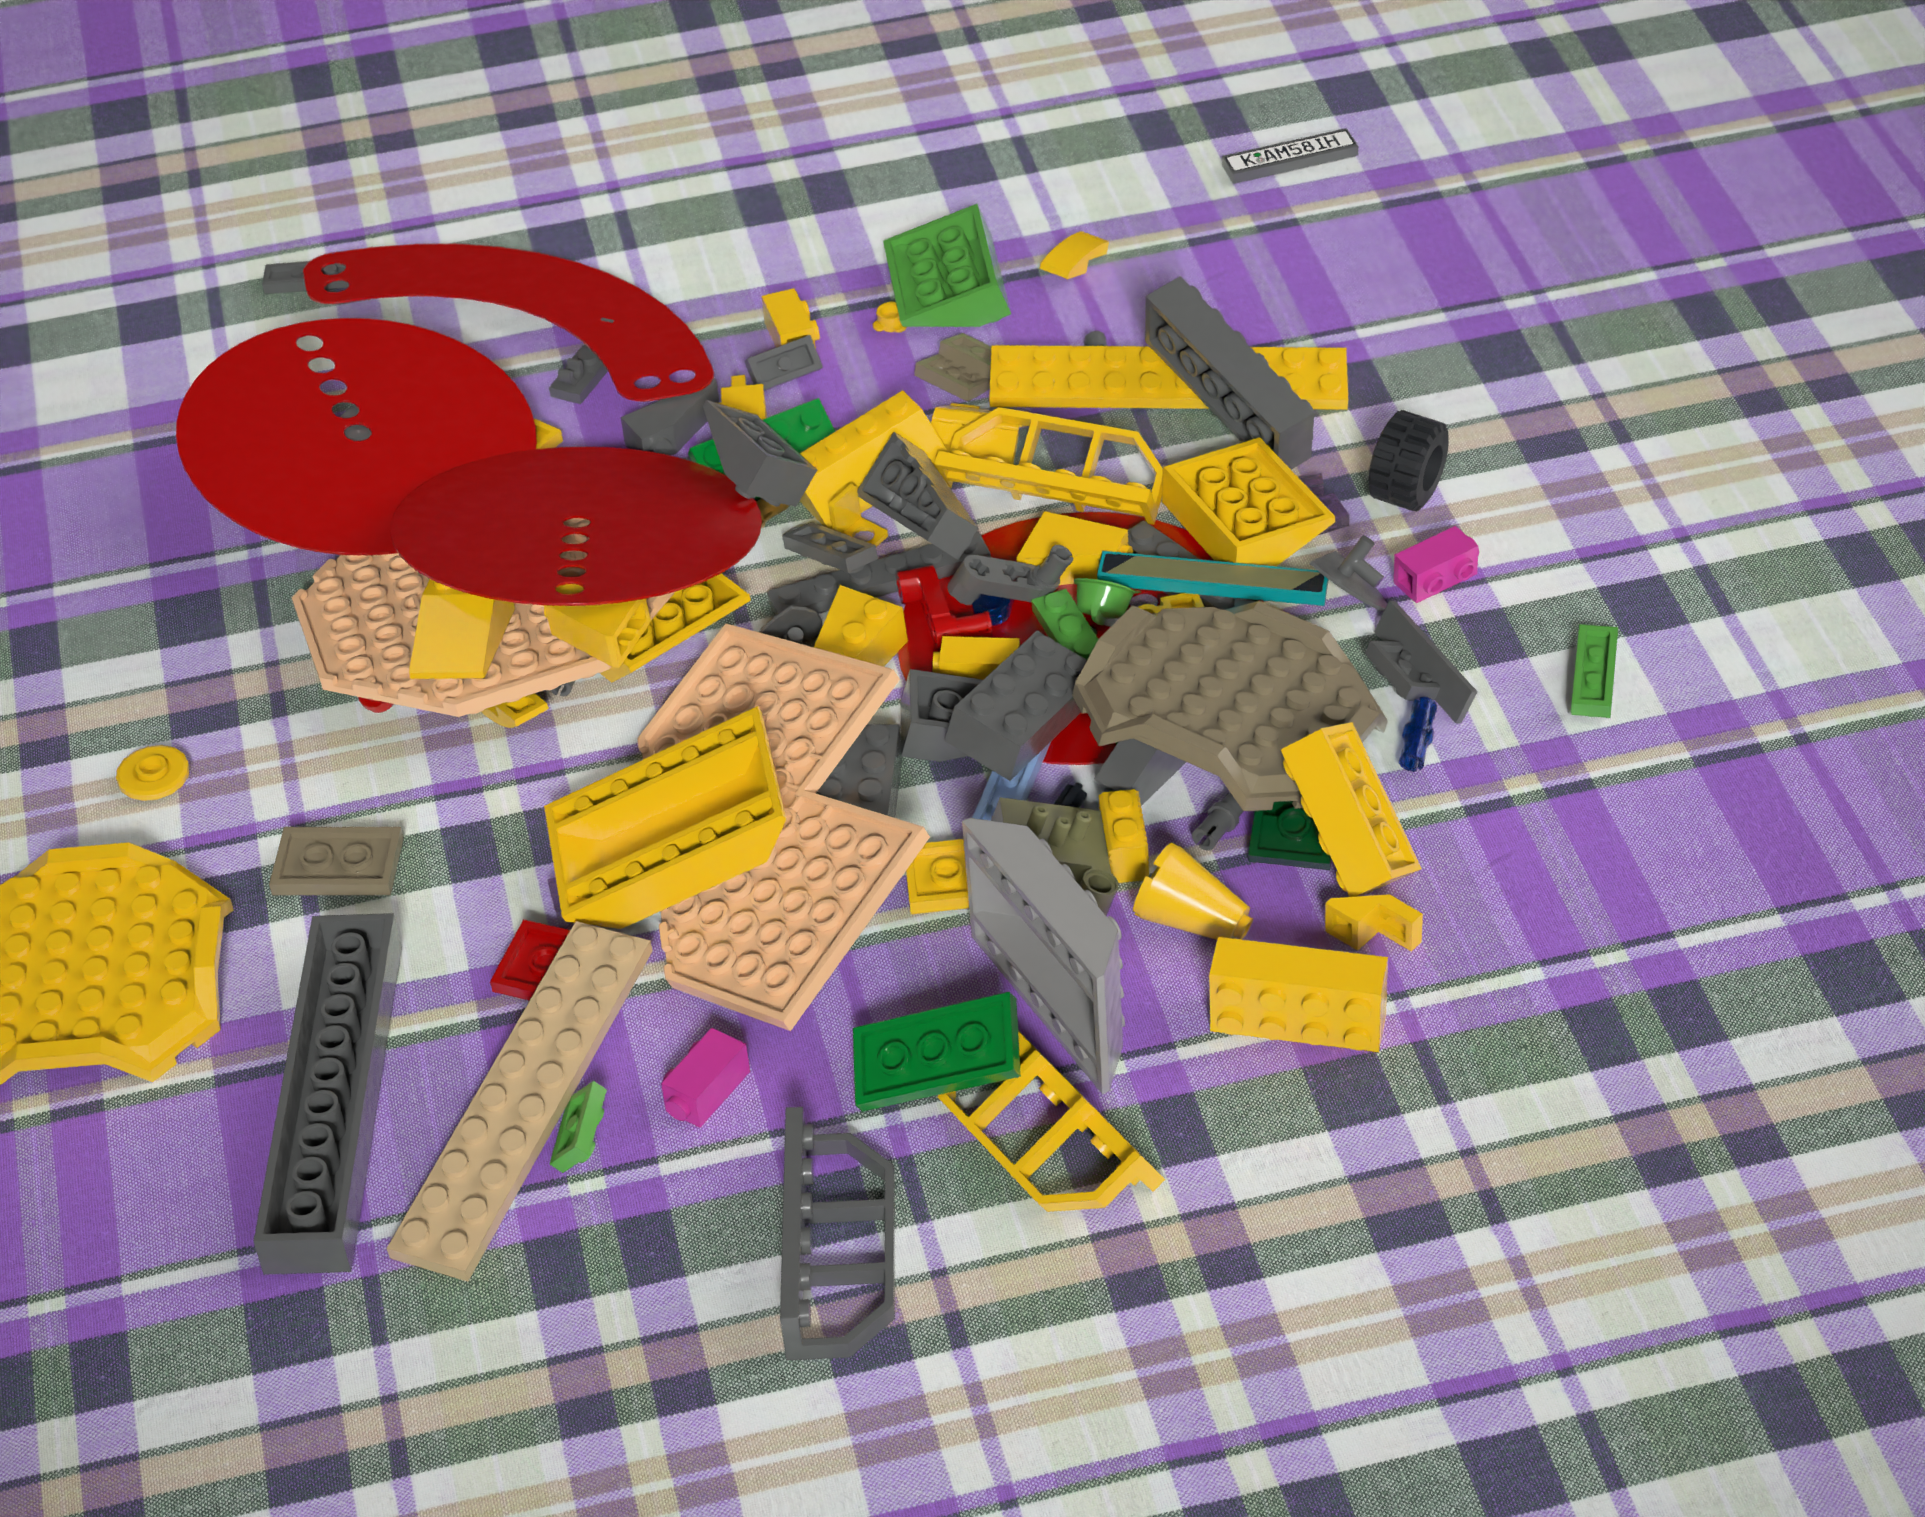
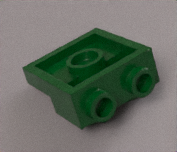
M1293 801L1274 802L1272 810L1255 811L1248 853L1249 862L1330 870L1332 858L1324 852L1319 843V831L1313 818L1309 817L1303 808L1295 809Z

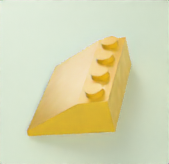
M1260 437L1163 467L1162 503L1214 561L1278 566L1335 523V515Z

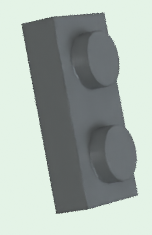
M810 335L747 358L744 361L753 385L763 384L764 391L823 368Z

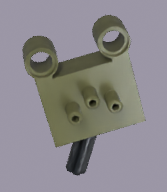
M1078 782L1075 785L1067 784L1054 804L1000 797L991 821L1028 826L1039 840H1046L1053 856L1061 865L1066 864L1071 869L1075 881L1084 891L1089 890L1093 894L1098 907L1107 916L1117 893L1119 883L1117 878L1111 873L1101 811L1080 808L1087 798V793L1082 790L1083 785Z

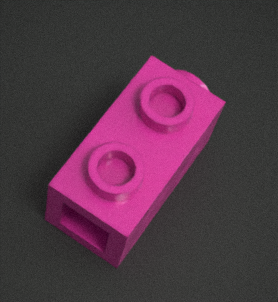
M1453 526L1395 554L1394 584L1415 603L1437 595L1441 591L1468 580L1477 574L1478 545L1473 538L1468 537L1458 527Z
M711 1028L701 1040L694 1042L683 1060L675 1068L670 1069L663 1078L661 1086L666 1112L679 1121H687L701 1128L750 1073L746 1043L714 1028Z

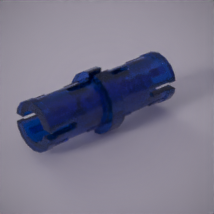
M1420 697L1419 700L1417 698L1414 699L1410 719L1403 727L1402 738L1404 744L1399 757V764L1407 771L1416 772L1417 768L1421 770L1424 767L1427 748L1433 742L1434 730L1432 725L1437 712V704L1431 698Z

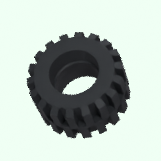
M1405 410L1397 411L1382 430L1372 455L1369 469L1371 497L1417 512L1423 508L1436 490L1445 467L1449 447L1446 424Z

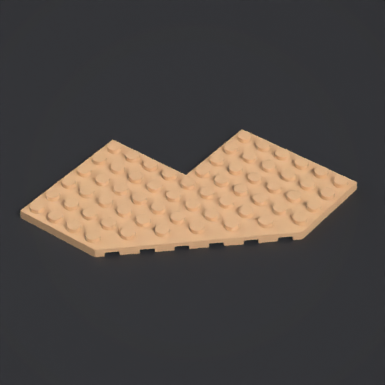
M725 623L637 738L638 748L642 753L643 759L758 706L762 712L786 816V822L766 863L660 911L662 921L659 924L661 948L665 952L667 964L664 966L665 979L672 988L791 1031L926 844L930 836L923 826L816 794L900 679L894 669Z

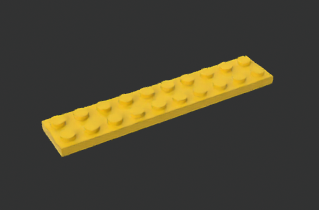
M991 346L990 407L1209 409L1150 346ZM1251 347L1256 354H1262L1267 360L1269 367L1278 376H1283L1289 382L1292 390L1301 399L1307 400L1313 409L1348 410L1346 348Z

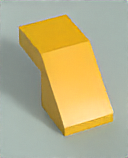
M1390 894L1330 898L1325 903V932L1357 951L1378 932L1411 952L1422 943L1423 914Z

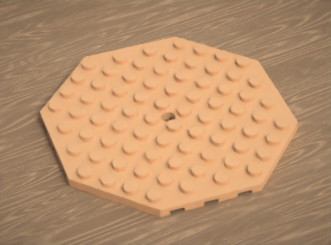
M573 518L566 520L563 524L568 527L578 528L587 526L591 522L582 518ZM571 534L564 536L561 540L570 544H579L586 542L589 538L585 535ZM566 551L559 556L566 560H580L585 558L587 554L582 551ZM398 553L373 556L340 555L336 560L328 559L313 575L314 583L307 590L299 589L292 596V601L323 690L461 717L467 714L479 713L486 708L505 702H514L524 696L543 690H552L559 685L581 678H590L597 673L611 668L608 664L553 636L548 619L544 615V605L514 603V613L485 678L411 679L409 669L421 597L429 578L409 566ZM567 567L559 570L557 573L565 577H577L583 575L586 571L577 567ZM675 592L646 599L651 620Z

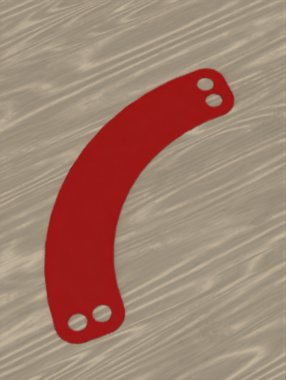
M406 244L327 253L312 259L303 269L308 297L322 304H339L391 297H446L493 303L545 319L566 330L592 350L608 370L618 394L628 400L647 402L692 394L706 388L714 379V370L703 346L689 327L666 305L635 285L610 273L576 261L539 252L499 246ZM330 264H342L346 267L343 272L335 275H326L321 272L325 266ZM334 281L349 283L348 288L340 292H328L324 289L327 284ZM601 318L611 319L614 322L602 321ZM679 370H689L695 373V377L692 380L682 383L674 382L669 378L672 373ZM653 376L660 379V383L650 389H641L635 386V382L642 377Z

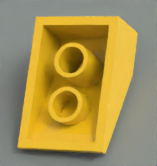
M429 579L421 597L409 669L410 678H485L514 613V603L468 594Z

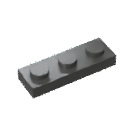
M810 522L782 535L785 549L798 553L803 557L819 561L823 565L840 569L844 573L862 571L866 564L878 559L876 545L814 522Z

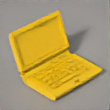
M958 403L938 406L934 410L931 425L949 452L956 432L993 410L980 409V406ZM1002 422L964 445L962 451L968 453L971 457L985 459L988 456L1000 458L1008 464H1014L1019 438L1018 430L1020 427L1025 426Z

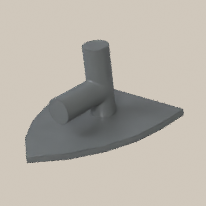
M1362 535L1346 558L1337 551H1334L1310 562V565L1339 588L1369 606L1384 612L1387 602L1376 588L1384 576L1364 560L1375 545L1370 538Z
M789 606L764 625L759 633L802 644L803 641L818 637L823 624L821 617L816 611L806 607Z

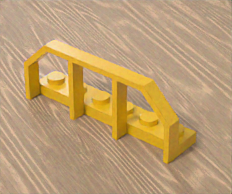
M1002 407L996 408L956 432L949 453L938 451L934 463L936 469L950 488H952L954 481L1009 491L1013 499L1020 501L1022 494L1074 503L1076 511L1084 512L1085 506L1129 513L1145 516L1146 522L1151 525L1155 524L1162 499L1163 468L1139 432ZM1002 422L1030 426L1019 465L1008 464L1004 460L988 456L985 459L975 458L962 451L964 445ZM1041 429L1092 437L1081 477L1068 470L1057 469L1055 472L1041 470L1040 467L1031 464ZM1104 440L1136 445L1156 475L1152 491L1140 483L1128 482L1124 485L1113 483L1102 476H1094Z
M1019 1030L1021 1077L1005 1080L970 1116L955 1102L956 1091L938 1095L940 1101L1047 1212L1105 1208L1130 1182L1136 1186L1141 1180L1154 1192L1166 1180ZM1038 1075L1044 1081L1039 1087L1041 1092L1056 1106L1063 1101L1069 1109L1014 1164L983 1130ZM1089 1127L1095 1134L1090 1142L1107 1159L1115 1154L1122 1161L1116 1167L1117 1169L1093 1192L1043 1195L1028 1179L1077 1129L1083 1133Z

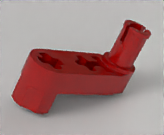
M934 565L896 573V584L901 604L920 601L937 649L941 648L943 636L980 637L993 634L988 611L958 618L950 615Z

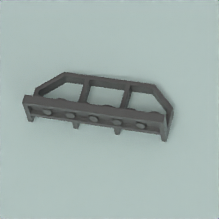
M785 1107L780 1323L786 1361L850 1358L895 1320L894 1164L851 1133L814 1135L813 1124H805L803 1107ZM850 1155L885 1181V1199L813 1203L812 1192L806 1193V1185L814 1184L813 1159L806 1158V1156ZM885 1220V1262L811 1266L810 1263H804V1255H812L811 1227L805 1228V1224ZM885 1283V1302L844 1337L803 1338V1327H811L810 1299H803V1291H809L812 1287Z

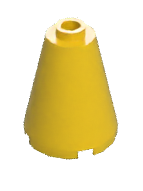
M1172 842L1169 843L1153 863L1158 867L1151 877L1146 876L1141 884L1133 906L1135 915L1143 920L1215 940L1218 937L1242 940L1253 922V918L1248 916L1250 907L1181 846Z

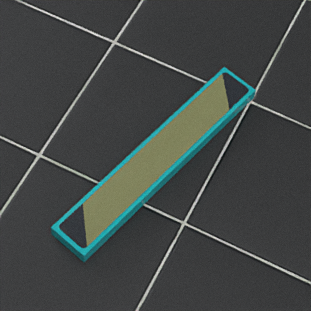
M1102 551L1097 580L1117 583L1132 589L1325 606L1329 581L1318 570Z

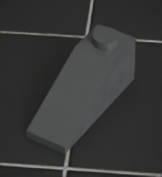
M714 378L706 388L698 392L661 399L622 416L621 423L625 446L628 449L670 456L676 454L707 422L703 409L705 401L719 402L717 380Z

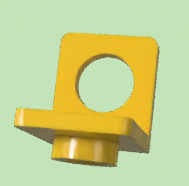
M850 484L829 503L833 530L854 537L861 531L872 532L874 537L867 542L876 545V547L888 537V530L861 517L857 486Z

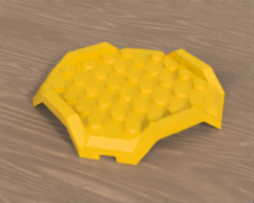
M130 842L48 849L16 876L1 884L0 1085L20 1071L101 1064L154 1082L177 1064L175 1056L192 1044L198 1048L221 1030L218 969L224 917L234 910L231 899L176 861Z

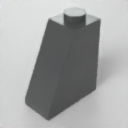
M1133 738L1118 742L1094 780L1102 792L1131 789L1139 791L1142 806L1186 762Z

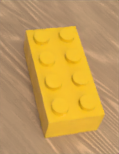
M1218 937L1209 973L1210 1031L1229 1035H1243L1270 1040L1347 1048L1357 1051L1380 1052L1387 1010L1388 957Z

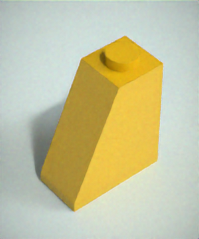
M1044 511L1018 554L1017 562L1035 566L1041 565L1053 546H1064L1072 553L1071 557H1073L1072 563L1068 565L1060 577L1059 585L1074 584V579L1077 578L1097 579L1102 551L1133 554V548L1128 544L1127 529Z
M565 584L557 587L555 590L562 594H576L583 591L584 588L576 584ZM646 599L602 605H544V615L548 619L553 636L616 668H620L651 623Z

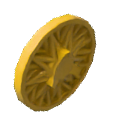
M165 745L147 746L134 751L123 759L117 768L116 781L121 792L132 799L142 801L158 800L173 794L184 785L189 777L190 766L184 753L175 747Z

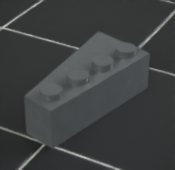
M893 432L858 488V497L959 560L963 552L970 546L972 538L978 530L977 525L926 453Z

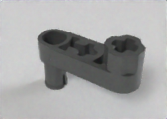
M1055 545L1044 562L1038 566L980 555H969L964 559L948 583L947 588L951 596L965 605H972L981 594L1032 602L1031 599L1055 592L1060 584L1061 575L1073 561L1072 553L1064 546Z

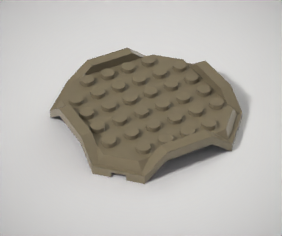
M1261 601L1226 610H1220L1215 607L1162 609L1155 614L1132 605L1098 639L1075 682L1072 694L1081 713H1088L1091 719L1090 730L1098 746L1134 738L1221 778L1243 811L1272 810L1274 802L1293 801L1295 809L1303 808L1301 792L1296 782L1285 771L1283 765L1285 758L1281 752L1282 748L1321 728L1353 722L1363 743L1374 728L1384 733L1388 722L1359 673L1330 631Z

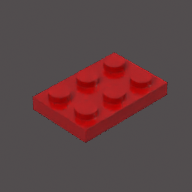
M523 919L490 980L492 991L530 1001L570 930Z

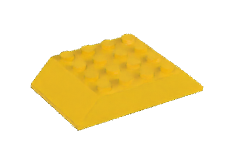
M758 706L544 806L562 918L566 922L575 923L577 921L594 926L623 929L768 861L786 822V816L762 712Z

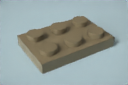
M284 827L269 882L271 894L391 895L404 839L402 828Z

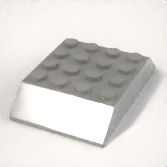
M975 818L963 820L972 938L1101 1094L1110 1091L1123 1048L1122 1027L1125 1026V1019L1121 1008V999L1124 997V991L1120 984V970L1123 968V963L1119 955V940H1121L1122 935L1117 922L1113 917H1107L1100 910L1093 894L1089 890L1084 891L1079 886L1071 869L1066 864L1061 865L1053 856L1046 840H1039L1028 826Z

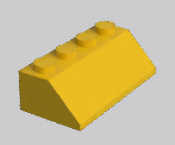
M903 390L800 453L817 469L800 502L822 526L832 529L829 503L850 484L857 486L858 490L893 432L923 450L933 464L935 463L938 451L949 453L922 408ZM858 497L861 513L872 507L871 504Z
M722 573L697 585L676 591L653 617L651 623L620 668L611 667L609 670L600 672V674L613 683L632 673L751 601L750 594Z
M1353 722L1321 728L1281 749L1285 758L1283 760L1285 771L1296 782L1302 795V807L1306 814L1313 818L1319 831V843L1324 852L1331 856L1337 869L1336 879L1343 891L1348 893L1349 897L1365 895L1422 869Z

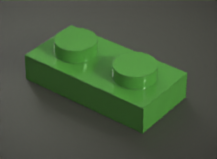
M592 1081L572 1095L565 1107L549 1164L562 1173L577 1163L587 1161L594 1151L595 1141L593 1139L597 1125L604 1115V1108L602 1106L607 1089L595 1081Z

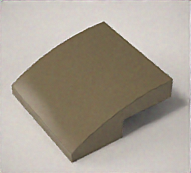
M964 333L940 341L939 354L916 362L914 376L968 402L990 389L991 346Z

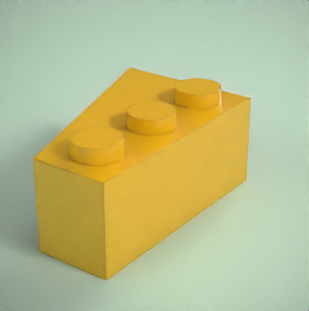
M840 585L814 648L885 667L908 642L903 607Z

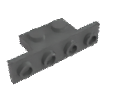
M1389 601L1374 631L1382 641H1370L1365 655L1376 666V670L1385 676L1396 688V693L1400 697L1408 701L1435 700L1455 723H1462L1478 691L1396 601Z

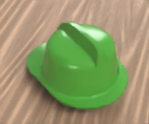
M1089 578L1074 579V584L1077 585L1078 610L1090 615L1092 621L1101 626L1108 619H1119L1127 611L1133 594L1141 593L1140 590L1131 589L1109 581Z

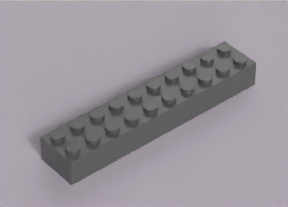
M394 913L312 916L253 1241L263 1275L352 1271L402 950Z

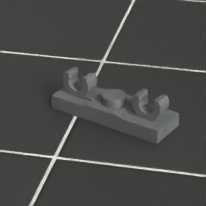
M601 318L602 321L614 322L611 319ZM586 345L581 346L572 358L567 359L565 369L560 368L558 370V377L549 387L550 397L582 404L608 370L592 350Z

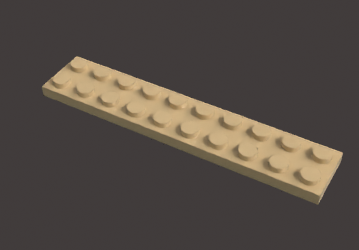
M577 921L574 923L386 1248L390 1259L469 1281L653 952L650 940Z

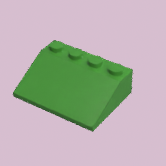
M978 204L883 240L899 318L903 327H980L1011 315L992 235Z

